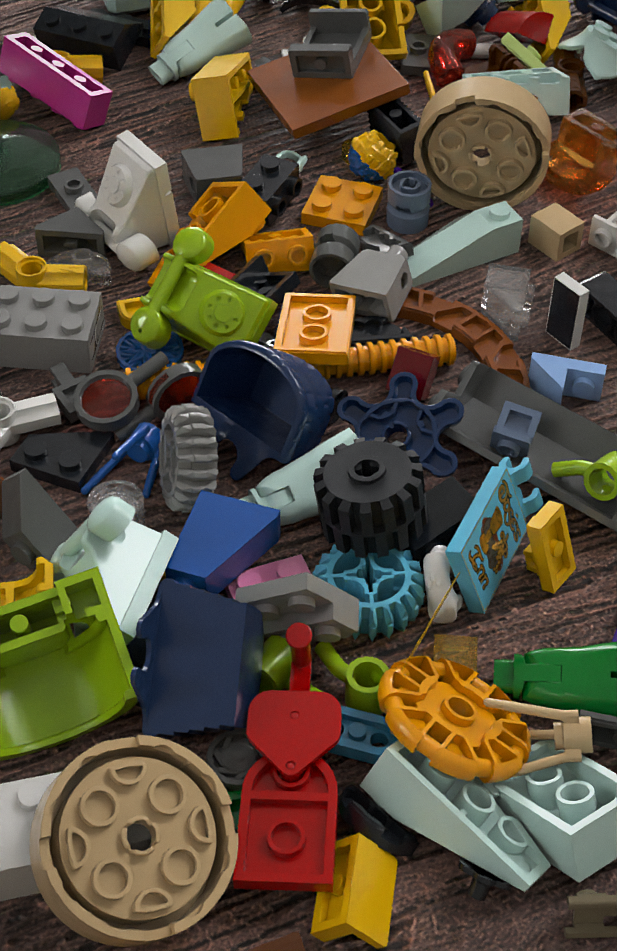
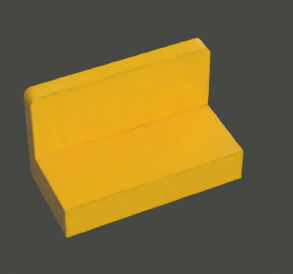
M360 833L336 841L333 892H317L310 934L322 942L354 934L376 949L386 947L388 945L398 865L397 858L378 847L377 844Z

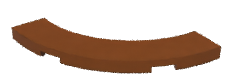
M415 287L410 289L396 318L420 322L445 333H450L453 338L467 347L479 362L530 388L525 363L513 349V342L490 319L457 300L451 303L435 297V292Z

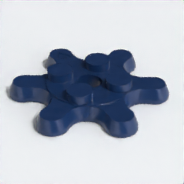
M400 372L391 379L389 395L380 403L369 404L357 396H347L339 402L337 413L343 421L353 425L357 438L365 437V441H374L375 437H385L388 441V438L393 433L404 432L407 434V438L403 442L406 444V450H414L419 456V463L422 464L424 471H429L441 479H447L454 475L458 467L457 457L453 452L441 447L438 438L443 431L458 425L464 417L465 410L459 400L447 398L435 405L421 404L416 398L417 378L410 372Z

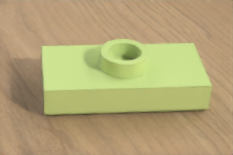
M509 32L501 38V43L505 46L508 53H512L524 66L529 69L546 67L540 61L542 58L531 45L527 48L524 47Z

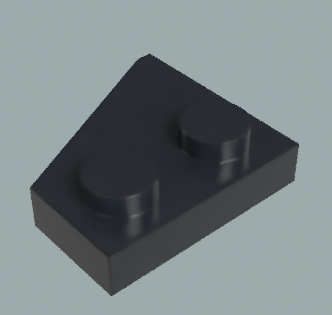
M91 431L28 434L9 460L11 471L18 472L26 468L35 479L81 493V488L90 480L115 444L114 432Z

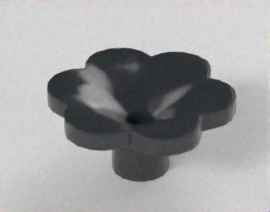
M460 857L458 868L473 877L467 894L472 898L485 901L491 887H498L508 891L512 889L513 885L467 859Z

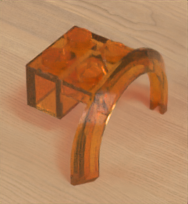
M581 108L563 116L558 137L551 142L548 169L544 180L553 187L569 194L588 195L598 192L610 184L617 174V127L585 108Z

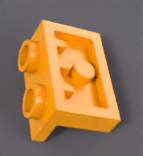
M305 227L256 233L242 241L240 247L246 256V264L254 256L261 255L269 272H298L309 270L314 251L313 235Z

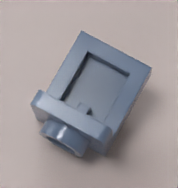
M505 400L497 425L494 426L490 447L496 448L500 454L507 457H527L541 420L542 412Z

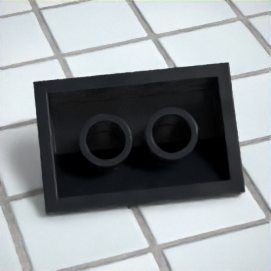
M67 5L44 7L33 27V31L37 40L52 50L65 51L70 55H102L103 67L121 71L144 25L142 22Z

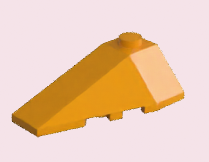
M246 181L212 182L190 210L188 215L192 221L187 227L201 228L214 241L212 255L207 261L199 265L205 266L245 239L259 232L265 225V218L272 210ZM183 227V228H180V229L178 230L177 234H178L181 230H183V229H185V228H184V227ZM173 248L167 251V253L175 256ZM163 257L147 282L150 287L154 284L163 267Z

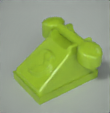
M187 227L181 230L173 241L175 256L167 252L163 254L164 264L148 294L146 296L141 295L140 301L145 307L139 308L131 318L130 328L133 337L147 348L154 350L160 349L167 344L172 331L208 351H211L223 342L240 339L258 343L278 304L266 296L199 265L207 261L214 251L212 237L199 227Z

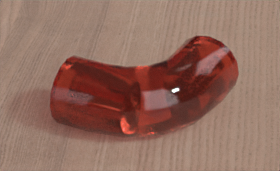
M456 28L441 31L430 42L427 55L428 64L432 75L440 87H445L461 80L462 74H465V69L459 59H469L476 50V37L472 30Z

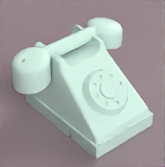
M111 496L95 506L81 526L66 542L58 546L50 562L54 567V582L98 566L122 636L127 645L136 635L137 622L146 613L179 538L166 530L159 533L132 521L135 507L119 497ZM84 622L73 623L75 637L89 628L88 624Z

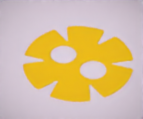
M460 572L458 573L457 577L455 578L447 593L445 594L444 598L442 599L441 603L439 604L437 610L435 611L434 615L429 621L424 633L418 640L405 665L409 661L410 657L414 655L415 651L420 645L428 628L432 624L440 608L442 607L445 599L447 598L449 592L451 591Z

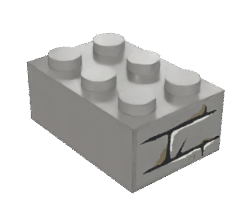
M0 285V367L49 370L50 367L63 362L70 372L92 373L105 328L101 292Z

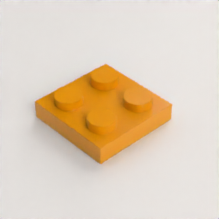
M320 175L301 212V223L321 228L328 224H344L352 228L358 235L364 236L363 231L370 226L383 198V187L371 185L367 182L340 179L336 176Z

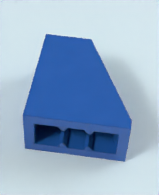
M201 490L165 569L166 579H173L181 584L204 589L210 593H220L279 541L281 536L280 510Z

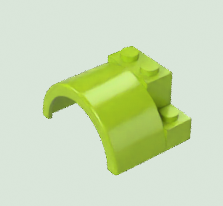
M98 566L55 581L54 588L0 607V761L29 755L78 738L117 719L137 704L138 699L130 682L131 671L134 666ZM84 622L88 624L89 628L77 637L74 636L70 623Z

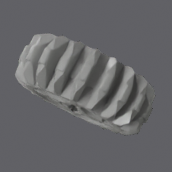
M194 404L171 406L165 412L162 420V429L159 431L158 472L160 473L162 496L165 499L166 505L172 511L190 513L201 490L214 493L217 487L216 477L219 473L217 469L219 459L217 456L218 443L216 442L217 430L214 428V419L209 410L203 406Z

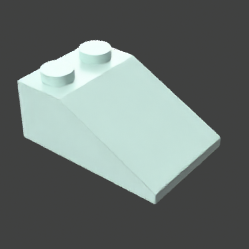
M540 740L531 745V752L526 763L563 753L565 750H555L554 740ZM582 755V762L563 763L492 783L499 792L495 801L507 816H512L520 821L551 865L580 883L617 859L616 773Z

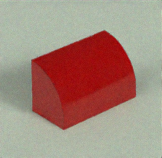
M505 10L495 14L489 20L484 32L502 38L509 32L520 43L545 45L554 15L548 12Z

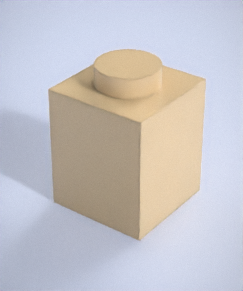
M555 202L531 216L528 242L557 262L580 249L585 222Z

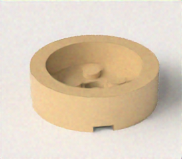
M489 76L461 79L443 87L425 106L420 118L414 145V160H416L420 172L430 178L432 182L431 192L452 206L475 211L506 201L513 207L529 198L539 188L546 176L552 139L550 120L539 100L528 90L514 82ZM487 147L490 153L488 157L480 158L474 155L473 151Z
M137 735L136 737L107 740L87 749L75 758L49 785L33 817L29 840L30 863L35 882L44 901L52 912L70 929L85 938L105 945L118 947L147 945L186 930L207 915L216 905L226 890L235 868L238 852V833H235L234 820L229 806L232 804L229 794L222 781L204 760L184 746L167 739ZM141 824L149 830L151 843L147 850L139 851L130 848L131 845L127 840V828L130 825Z

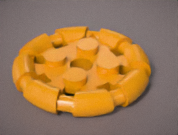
M412 656L406 665L405 663L408 658L401 659L395 662L383 674L378 687V702L380 710L387 713L385 722L394 736L412 754L417 750L430 759L429 766L461 780L472 781L475 777H479L483 783H495L512 778L522 770L523 764L528 761L531 752V737L527 724L520 721L521 713L486 707L483 704L485 698L512 700L495 684L490 686L478 678V672L444 658L432 661L429 656Z

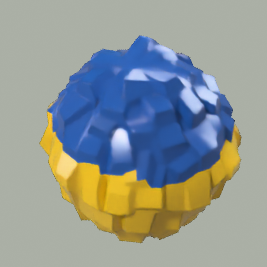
M371 130L369 133L364 132L352 139L350 153L348 154L349 169L356 176H360L367 182L370 180L374 182L380 179L386 180L388 176L393 175L397 164L398 153L394 152L396 146L376 130Z

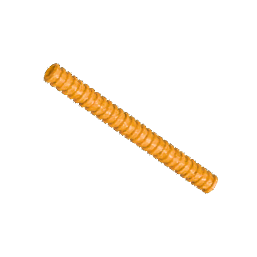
M445 333L443 337L435 334L432 339L427 335L422 336L421 340H418L417 337H411L410 341H407L406 338H400L399 342L389 339L386 344L382 340L377 341L376 345H373L371 341L366 342L365 346H362L361 343H355L354 347H350L348 366L311 365L326 380L330 379L331 375H334L335 378H341L342 374H346L347 377H352L353 373L363 376L366 371L370 375L375 374L376 370H379L380 373H386L387 369L392 368L398 346L406 345L441 356L438 367H442L443 363L453 366L456 361V344L450 333ZM195 360V364L203 369L205 363ZM128 367L125 368L123 373L129 375L133 371ZM163 367L137 387L141 400L146 399L148 388L153 380L169 367ZM189 376L175 381L164 391L163 396L169 397V393H175L176 396H180L181 392L186 391L187 395H191L192 391L196 388L198 378ZM125 388V390H126V398H128L129 401H130V400H131L130 393H129V391L127 390V388Z

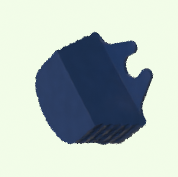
M240 339L223 342L210 351L199 377V382L194 390V395L191 398L197 406L207 408L214 419L218 447L224 439H228L235 444L237 459L230 469L231 478L235 481L242 480L267 458H273L281 463L289 464L318 446L334 408L333 392L330 385L310 363H306L305 360L269 346Z
M163 579L159 583L155 603L138 620L136 625L137 638H145L147 652L143 669L133 667L130 682L142 708L143 734L169 740L176 736L190 737L193 734L204 735L206 732L218 733L220 730L233 731L235 728H246L248 708L252 699L259 694L261 682L264 629L260 610L248 603H241L233 598H226L204 589L181 584L173 579Z

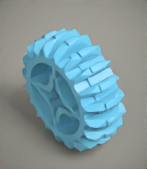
M333 544L330 554L322 553L319 565H315V570L313 571L314 576L359 598V632L352 634L354 639L360 633L368 634L373 641L377 633L380 632L390 638L393 628L404 632L408 621H415L419 609H421V605L424 603V574H421L419 561L412 560L410 550L399 552L394 548L389 550V556L378 558L377 553H368L367 558L355 557V552L352 549L344 554L336 549V544Z

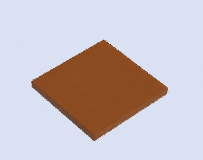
M370 41L353 78L293 77L289 55L247 71L249 81L294 139L301 138L410 93L409 83Z

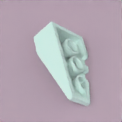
M506 201L495 203L454 219L413 247L414 255L409 256L407 259L413 281L412 287L519 252L523 219Z
M399 740L387 747L360 786L393 819L524 892L549 869L551 864L520 821L512 816H506L495 801L499 792L492 783L483 784L479 777H475L472 781H465L440 772L428 765L431 761L417 750L412 754Z

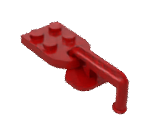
M293 623L288 627L285 634L286 642L291 648L292 657L289 690L261 692L252 699L248 708L247 739L263 757L256 761L249 769L242 785L237 831L238 852L233 871L234 889L333 892L338 786L332 769L321 757L340 741L342 709L339 701L333 695L321 691H310L312 675L310 642L313 636L310 627L305 623Z

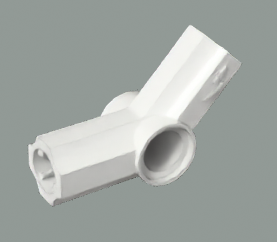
M54 392L13 402L8 397L0 396V450L3 447L15 444L22 433L62 424Z

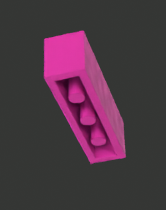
M27 32L4 36L0 54V72L6 75L11 82L19 84L29 91L32 97L46 103L53 112L63 115L76 128L88 130L92 127L104 125L113 93L112 90Z

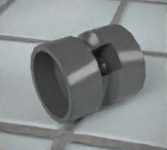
M328 224L321 228L317 234L309 266L311 278L317 284L330 288L329 281L358 255L361 241L358 234L352 228L344 224Z

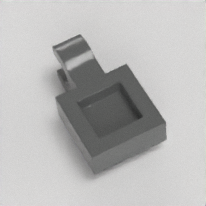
M61 362L49 368L50 373L55 378L51 381L53 386L51 390L52 393L54 392L58 407L68 420L73 423L79 420L74 408L73 395L77 385L86 375L74 378L67 366ZM95 387L92 388L82 401L83 409L89 415L104 408L102 395Z

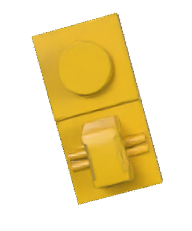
M548 501L526 525L530 544L524 549L523 554L527 570L537 573L542 590L555 593L575 571L576 564L564 505Z

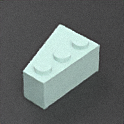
M554 67L462 74L463 79L489 76L514 82L533 94L542 104L548 116L570 115V77Z

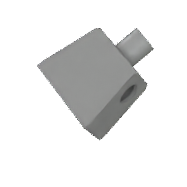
M392 245L386 253L370 249L362 250L329 281L331 293L356 296L355 314L387 317L388 321L394 322L412 288L413 281L407 261V251L399 245Z

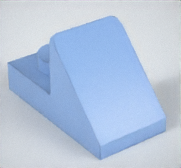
M532 352L528 375L530 387L560 405L563 395L600 402L607 365Z

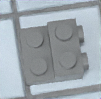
M308 572L236 589L235 600L241 603H248L260 610L265 637L269 638L272 635H278L285 638L288 627L298 622L305 623L310 627L313 636L310 645L315 644L317 641L336 642L341 638H348L353 633L359 632V598Z

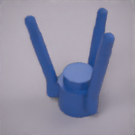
M149 422L140 423L131 436L112 454V458L81 488V493L83 495L87 494L128 454L132 460L139 463L151 460L142 493L144 498H149L159 468L158 444L160 443V429Z

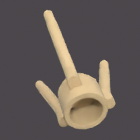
M485 698L483 701L486 707L562 721L553 722L554 729L529 730L531 740H554L555 750H565V752L524 763L522 770L513 777L563 763L582 762L581 753H593L591 717L579 716L578 710H558L493 698Z

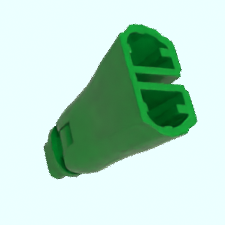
M617 642L576 647L540 648L524 653V655L514 654V660L494 659L493 684L498 686L505 694H513L514 700H520V693H522V700L533 705L560 710L579 711L581 709L617 717Z

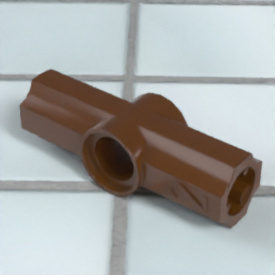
M557 48L552 55L553 66L570 77V113H578L579 110L587 106L588 101L584 81L585 64L580 60V54L576 50Z

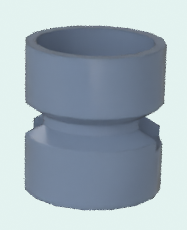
M406 170L397 172L389 178L386 222L393 231L400 234H416L428 226L432 182L428 176L418 171Z

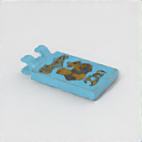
M504 457L499 462V466L491 467L445 551L455 578L460 572L456 581L468 611L471 613H485L527 531L525 518L538 511L543 505L539 488H534L530 496L523 498L520 487H517V485L529 480L533 474L529 458L524 457L521 464L514 468L509 457Z

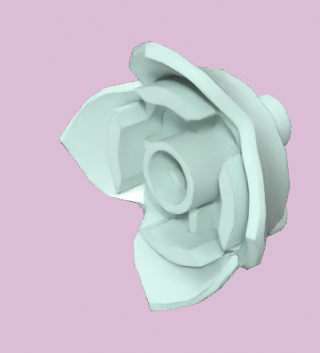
M596 20L594 25H588L577 36L562 41L557 48L576 50L578 54L582 53L584 49V64L594 80L614 79L617 77V34L611 32L612 27L607 23Z

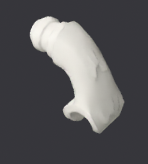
M444 545L434 546L431 552L426 554L423 559L428 614L430 618L434 615L451 586V566L445 553L447 547ZM453 587L433 620L434 622L445 624L456 620L457 612L463 604V597L460 594L457 595Z

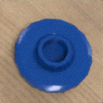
M129 331L120 338L116 346L117 362L124 370L130 367L131 371L137 369V366H141L158 352L162 351L169 360V364L166 367H171L172 363L177 362L179 364L183 359V341L172 331L167 344L160 349L154 350L138 342L133 337L131 331Z

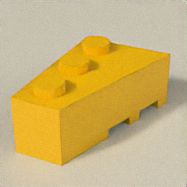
M249 52L214 56L191 79L189 95L191 100L195 101L203 141L239 138L240 129L238 128L237 121L244 120L245 113L241 111L242 104L249 103L253 84L249 81L247 73L248 70L252 69Z

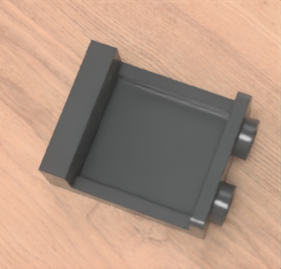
M310 9L308 12L310 30L303 44L291 43L288 49L293 77L353 78L372 37L368 10Z

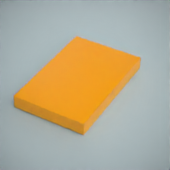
M285 293L273 348L299 357L310 364L348 366L356 312V296Z

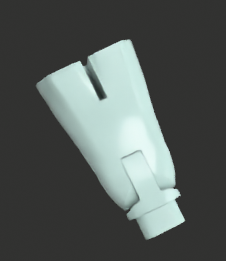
M213 0L181 32L168 41L162 52L156 56L157 61L148 68L157 81L164 85L171 79L176 81L179 77H185L198 71L214 56L230 55L252 44V35L245 22L238 15H233V10L225 0Z
M350 428L343 430L300 458L265 477L255 487L256 490L254 488L248 490V496L239 500L280 510L281 526L319 515L314 491V471L316 468H320L319 461L325 454L333 455L334 447L342 443L347 446L354 444L353 439H358L357 435Z

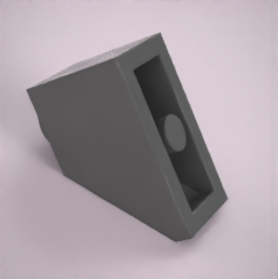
M24 468L2 481V538L10 547L12 556L29 569L36 568V558L43 557L50 562L58 546L66 542L78 528L28 470Z

